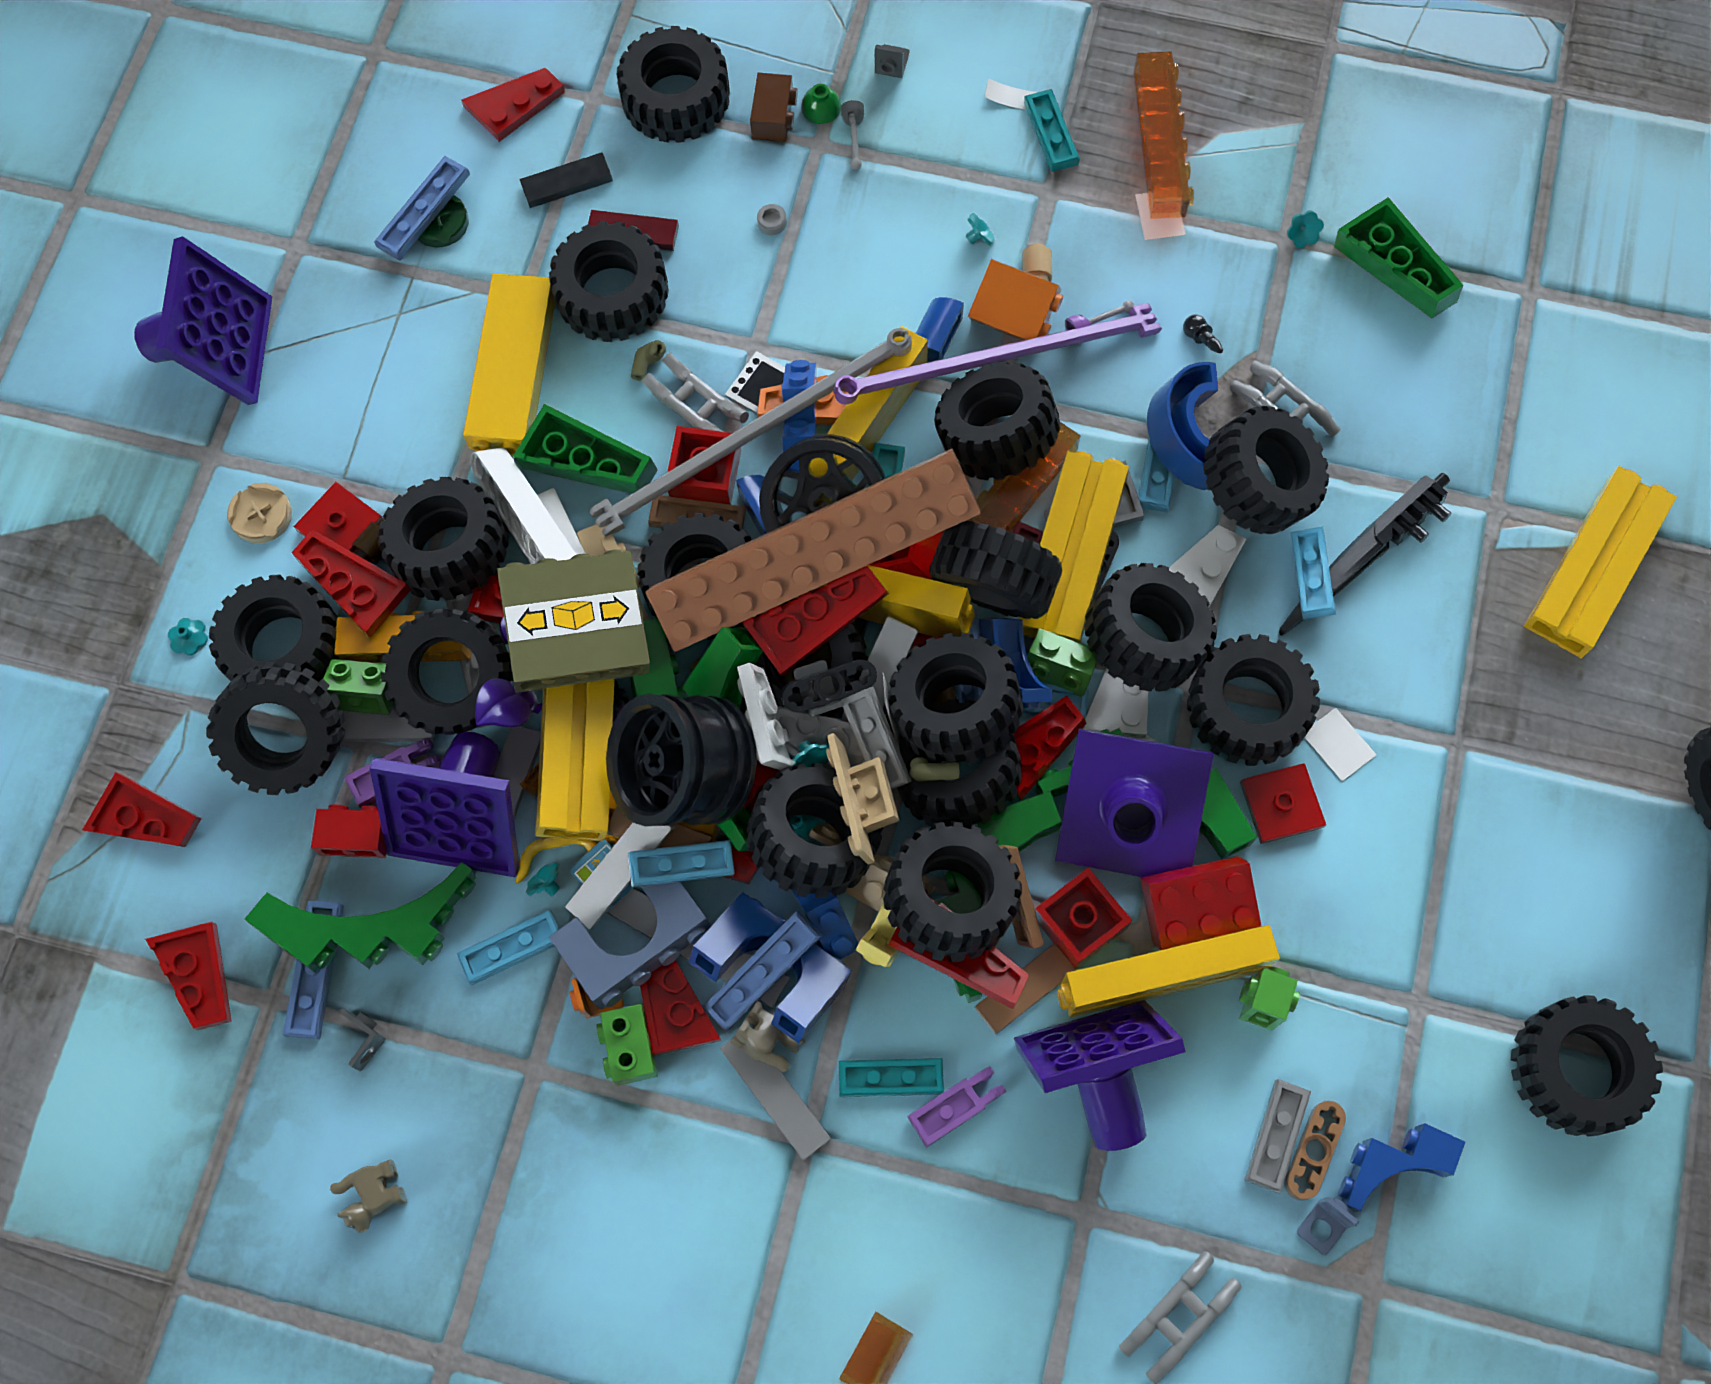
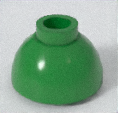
M816 84L805 93L802 99V114L807 120L815 124L830 123L841 112L840 98L832 88L825 84Z

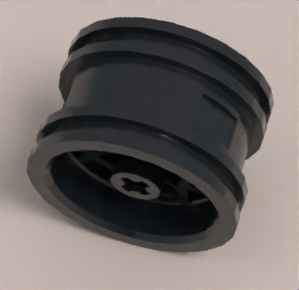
M824 434L800 440L780 454L769 467L762 481L759 503L760 515L765 530L769 533L791 523L795 512H803L808 515L863 490L867 484L871 486L886 479L882 467L870 451L862 444L848 437ZM836 455H839L845 458L846 460L842 461L841 463H838ZM812 459H824L828 465L827 473L824 475L814 474L810 468ZM799 460V470L791 469L790 467ZM852 464L859 468L864 475V478L857 486L848 479L843 471ZM784 477L798 479L793 497L780 490ZM823 492L826 497L832 498L828 505H826L824 500L819 501L818 499ZM781 502H782L783 504H785V505L788 506V507L784 510V512H783V509H782V506H781Z
M669 694L639 695L630 700L620 710L612 725L606 752V771L609 787L616 805L624 816L635 824L644 827L670 826L680 822L691 825L722 824L732 819L743 808L750 796L755 781L757 757L752 729L746 716L738 706L726 698L696 695L682 699Z

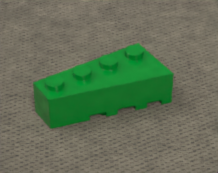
M1389 197L1338 229L1334 245L1337 250L1430 318H1434L1457 303L1464 285Z
M546 404L541 408L513 455L514 459L525 470L631 494L651 483L658 471L651 457Z
M659 619L643 620L650 670L649 674L630 678L634 698L645 694H669L684 699L682 687H676L674 675L679 674L675 655H669L667 645L669 640Z

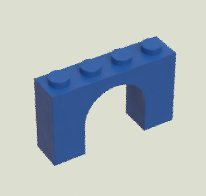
M742 892L693 946L689 963L716 983L739 956L748 951L758 950L786 920L775 916L759 900L750 898ZM817 943L792 966L796 974L797 984L779 1004L771 1022L772 1025L798 1044L845 988L852 972L841 959L832 957L821 949Z

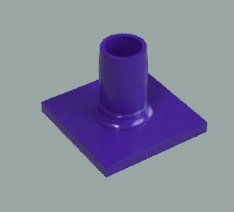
M185 237L175 238L173 240L162 312L145 317L136 324L134 339L137 348L151 362L159 363L173 360L245 404L258 403L272 296Z
M1079 728L1055 861L1137 877H1145L1193 866L1214 753Z
M476 732L457 734L445 752L439 768L378 758L373 759L369 769L387 856L457 867L463 862L475 871L510 877L517 876L519 857L509 780L493 778L499 761L500 751L492 739Z
M1145 1000L1014 1037L1018 1053L1044 1093L1078 1084L1088 1127L1095 1147L1105 1151H1117L1135 1146L1147 1136L1132 1068L1186 1052L1182 1037Z

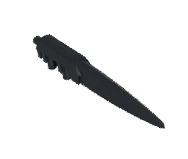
M1440 473L1434 480L1427 476L1422 477L1329 566L1333 597L1358 577L1376 559L1387 552L1390 540L1398 546L1402 542L1403 537L1411 535L1422 543L1429 536V533L1420 526L1425 521L1427 515L1433 514L1441 522H1445L1452 513L1442 505L1448 493L1443 487L1450 482L1449 477L1445 473ZM1300 602L1280 627V636L1285 635L1304 621Z

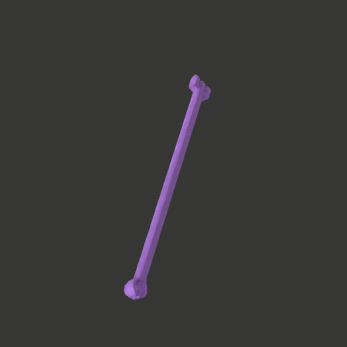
M1145 303L1133 306L1129 312L1130 316L864 378H854L848 375L841 376L835 383L833 394H835V398L839 403L847 405L856 401L858 395L1135 330L1138 331L1141 338L1158 334L1162 328L1159 323H1155L1157 318L1154 313H1150L1152 311L1150 304Z

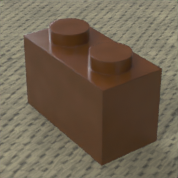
M757 73L750 117L752 139L786 142L788 130H793L794 112H791V107L797 105L798 88H793L792 75Z

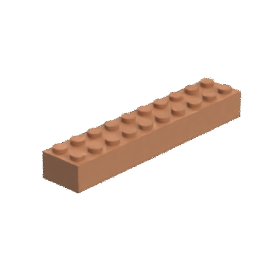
M952 448L653 585L645 593L674 652L718 633L722 627H732L980 514V509Z

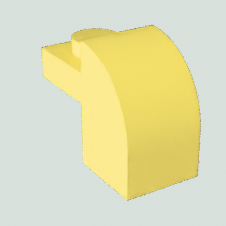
M883 904L871 929L862 937L855 951L862 954L868 962L874 965H882L886 968V966L890 967L900 951L888 945L897 927L893 928L888 920L891 910L887 911L884 909Z

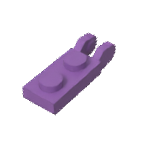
M426 738L406 748L403 746L380 759L413 764L411 758L422 756L433 749L432 747L434 746L431 739ZM434 755L415 765L439 768L441 759L438 755ZM371 763L344 777L356 804L360 808L376 801L369 769Z
M990 1066L968 1080L967 1078L963 1079L907 1116L926 1148L985 1110L986 1105L1007 1092L1003 1085L994 1087L982 1098H979L973 1087L987 1081L994 1074Z

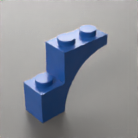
M795 360L791 363H786L782 384L783 403L816 383V363H809L806 360ZM816 402L784 421L782 435L783 452L800 440L816 435ZM799 460L790 468L799 470Z
M979 619L980 636L991 640L992 646L994 644L999 645L1014 665L1023 697L1021 699L1023 708H1039V702H1052V688L1042 684L1030 666L1024 645L1022 619Z
M791 890L806 918L823 935L818 941L825 952L839 959H843L856 952L855 950L859 943L837 896H833L830 892L827 898L817 899L814 894H808L806 898L797 896V892Z
M1426 1123L1415 1126L1414 1129H1409L1403 1142V1148L1406 1149V1153L1374 1138L1364 1140L1362 1144L1358 1143L1353 1150L1350 1162L1355 1165L1350 1177H1344L1338 1191V1196L1342 1197L1341 1201L1352 1210V1213L1362 1210L1371 1192L1382 1181L1396 1173L1421 1171L1443 1178L1452 1176L1456 1171L1465 1141Z

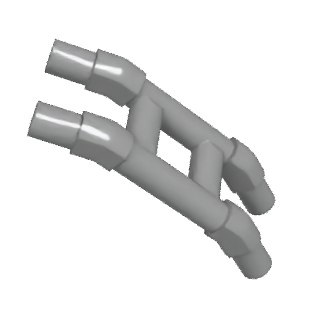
M671 352L661 361L684 383L674 395L650 373L641 380L660 402L670 407L695 428L724 432L707 420L717 408L727 417L736 419L741 423H745L749 418L747 411L739 408L736 404L708 386ZM694 391L708 400L697 412L683 403Z
M1254 361L1250 367L1252 373L1262 377L1263 380L1274 386L1265 397L1258 389L1237 380L1230 386L1231 392L1241 396L1242 399L1248 401L1253 406L1275 407V410L1278 407L1274 404L1286 394L1299 405L1289 416H1297L1302 420L1309 413L1331 437L1341 430L1325 407L1320 403L1317 404L1286 379L1283 373L1270 365L1266 366L1258 361Z
M1204 1251L1171 1290L1119 1345L1120 1350L1130 1357L1153 1334L1156 1328L1173 1344L1146 1372L1147 1377L1154 1384H1157L1181 1361L1188 1350L1218 1316L1226 1310L1242 1288L1239 1281L1230 1278L1209 1302L1208 1306L1191 1291L1214 1263L1213 1256L1208 1252ZM1180 1301L1197 1316L1184 1333L1167 1318Z

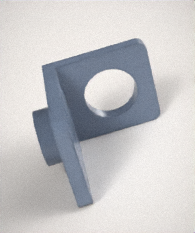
M1329 1197L1318 1201L1297 1229V1234L1320 1254L1327 1255L1345 1229L1357 1226L1359 1221L1351 1215L1352 1210L1345 1203L1337 1198L1332 1199ZM1317 1219L1326 1221L1331 1228L1330 1237L1325 1241H1318L1311 1234V1225Z

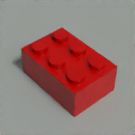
M1239 856L1140 878L1152 942L1160 950L1262 927L1250 863Z

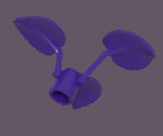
M503 617L500 623V633L503 640L508 644L505 619ZM490 679L483 684L476 699V725L518 727L525 724L532 713L539 714L542 710V703H537V696L532 690L515 693L514 687L507 680Z

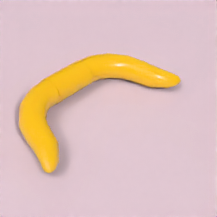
M552 837L536 839L521 854L515 882L520 883L526 878L533 858L540 851L577 844L583 846L589 852L597 843L594 840Z

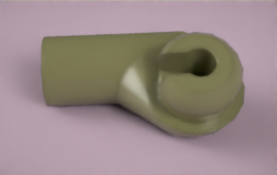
M655 340L637 349L631 371L632 379L641 381L647 374L648 366L663 358L666 352L663 342Z
M916 757L910 763V775L919 782L959 779L958 762L928 763L926 758Z

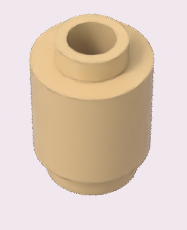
M1040 243L1032 244L1024 249L1022 252V271L1051 282V249Z

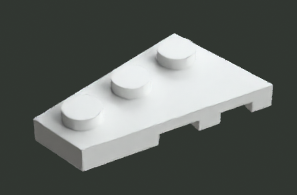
M1217 525L1169 567V571L1173 573L1178 571L1185 575L1184 579L1190 584L1192 582L1199 587L1198 592L1200 595H1205L1208 599L1209 609L1247 539Z
M752 663L738 666L740 678L737 684L741 695L746 701L747 710L745 716L753 730L757 760L762 765L778 770L789 768L791 771L795 762L793 759H790L785 746V742L790 741L787 730L783 729L779 721L775 719L774 714L777 713L778 706L764 669Z
M1106 668L1086 716L1087 724L1083 729L1096 732L1108 729L1111 732L1120 728L1124 737L1145 738L1147 735L1148 691L1139 690V686L1136 685L1129 687L1122 684L1124 680L1119 677L1114 679L1108 674L1109 670Z

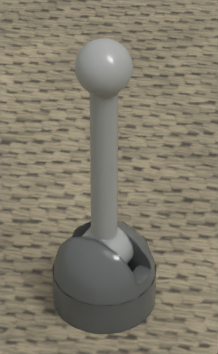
M851 100L841 105V116L843 121L851 126L853 159L850 162V166L853 170H859L862 162L858 158L856 125L863 121L864 104L860 101Z

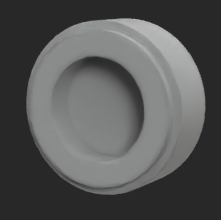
M775 204L763 206L757 213V223L760 231L767 235L781 233L787 225L784 209Z

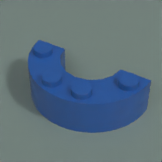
M1213 362L1194 363L1179 371L1154 394L1147 412V429L1150 444L1160 461L1184 484L1204 491L1207 489L1206 480L1208 477L1204 475L1203 464L1207 461L1204 459V454L1209 444V439L1203 435L1196 423L1194 408L1199 407L1218 391L1216 363Z

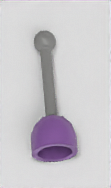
M1129 300L1125 301L1121 307L1091 319L1082 315L1066 318V331L1095 324L1124 311L1129 313L1134 303Z

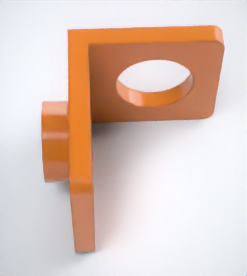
M577 978L571 979L574 990L569 991L573 1008L575 1011L579 1010L586 1019L598 1016L602 1012L624 1007L623 999H621L611 1007L605 1006L600 1009L592 1002Z

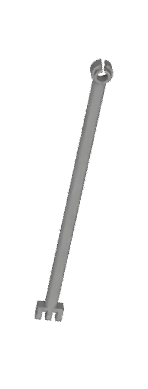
M903 328L893 329L887 335V341L613 506L608 498L593 506L589 510L592 517L601 515L596 519V523L599 527L606 526L602 530L604 536L616 534L625 528L621 521L622 518L833 392L837 379L841 376L848 375L856 378L893 355L904 356L908 354L912 348L911 335L909 336L908 331ZM898 336L905 338L902 342H895L893 340Z

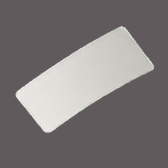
M988 79L984 96L989 100L1006 106L1027 110L1024 104V96L1037 92L1010 87Z

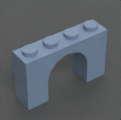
M680 882L641 886L656 909L657 927L650 942L634 954L615 956L604 952L578 917L549 936L592 1002L600 1009L605 1006L611 1007L623 998V993L632 986H640L648 981L652 976L651 973L658 967L674 962L679 957L680 951L690 944L695 945L711 927L707 918Z

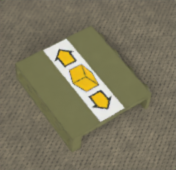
M615 549L597 556L577 554L566 560L557 561L555 558H545L535 564L524 565L520 562L506 564L504 568H497L515 693L649 674L650 660L631 551L621 552V550Z

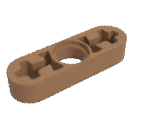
M1324 1101L1316 1105L1310 1113L1285 1178V1188L1288 1194L1297 1200H1307L1316 1196L1324 1180L1346 1122L1345 1112L1336 1102ZM1329 1109L1333 1111L1332 1117L1336 1119V1123L1329 1124L1324 1132L1325 1135H1331L1330 1140L1322 1134L1312 1133L1313 1128L1316 1131L1321 1130L1324 1118L1319 1116L1320 1112L1324 1113ZM1310 1140H1317L1324 1146L1325 1154L1320 1161L1312 1160L1306 1153V1145ZM1300 1161L1309 1167L1319 1169L1318 1173L1314 1170L1309 1171L1306 1182L1311 1185V1189H1305L1301 1193L1298 1191L1299 1185L1294 1182V1178L1302 1177L1306 1170L1305 1166L1299 1165Z

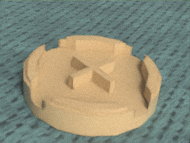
M254 483L247 486L248 489L242 493L239 491L233 496L228 506L227 518L233 531L245 541L266 543L274 540L286 531L291 522L292 507L289 499L274 485Z

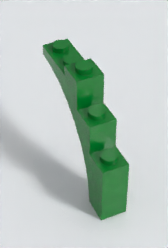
M722 627L682 688L689 697L696 695L718 696L728 699L740 709L742 695L737 684L740 678L737 667L746 663L755 665L763 650L745 629ZM749 806L744 809L742 808L732 819L722 824H716L729 838L731 845L739 852L749 851L746 841L748 838L746 832L747 825L752 813Z
M1120 728L1111 732L1108 729L1100 731L1102 733L1124 736ZM1073 760L1068 763L1069 767L1059 772L1056 768L1045 772L1040 781L1037 782L1036 794L1040 795L1050 791L1054 798L1067 793ZM1215 768L1210 772L1199 832L1207 838L1221 860L1251 846L1257 836L1218 769Z
M1049 791L1008 805L1000 815L997 813L991 815L992 820L985 824L978 822L973 825L981 828L980 833L988 837L992 834L999 840L998 846L1018 847L1020 853L1035 841L1059 831L1062 820ZM950 870L944 873L949 891H956V894L936 900L938 904L942 902L953 913L959 914L971 913L981 908L982 903L979 892L968 878ZM953 979L959 996L965 995L968 1003L981 999V992Z
M461 862L443 882L420 898L396 909L367 916L337 917L314 914L288 905L266 892L244 920L314 973L319 968H325L335 956L334 950L337 946L370 969L373 964L378 965L384 960L389 952L388 946L391 942L421 965H424L427 960H434L443 948L442 941L445 938L436 928L438 925L443 926L449 921L454 913V905L460 898L465 899L468 897L476 885L474 880L477 877L471 868Z

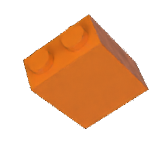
M991 259L968 317L974 322L1022 341L1049 335L1051 324L1048 321L1052 311L1058 312L1063 295L1060 294L1061 288L1059 285Z

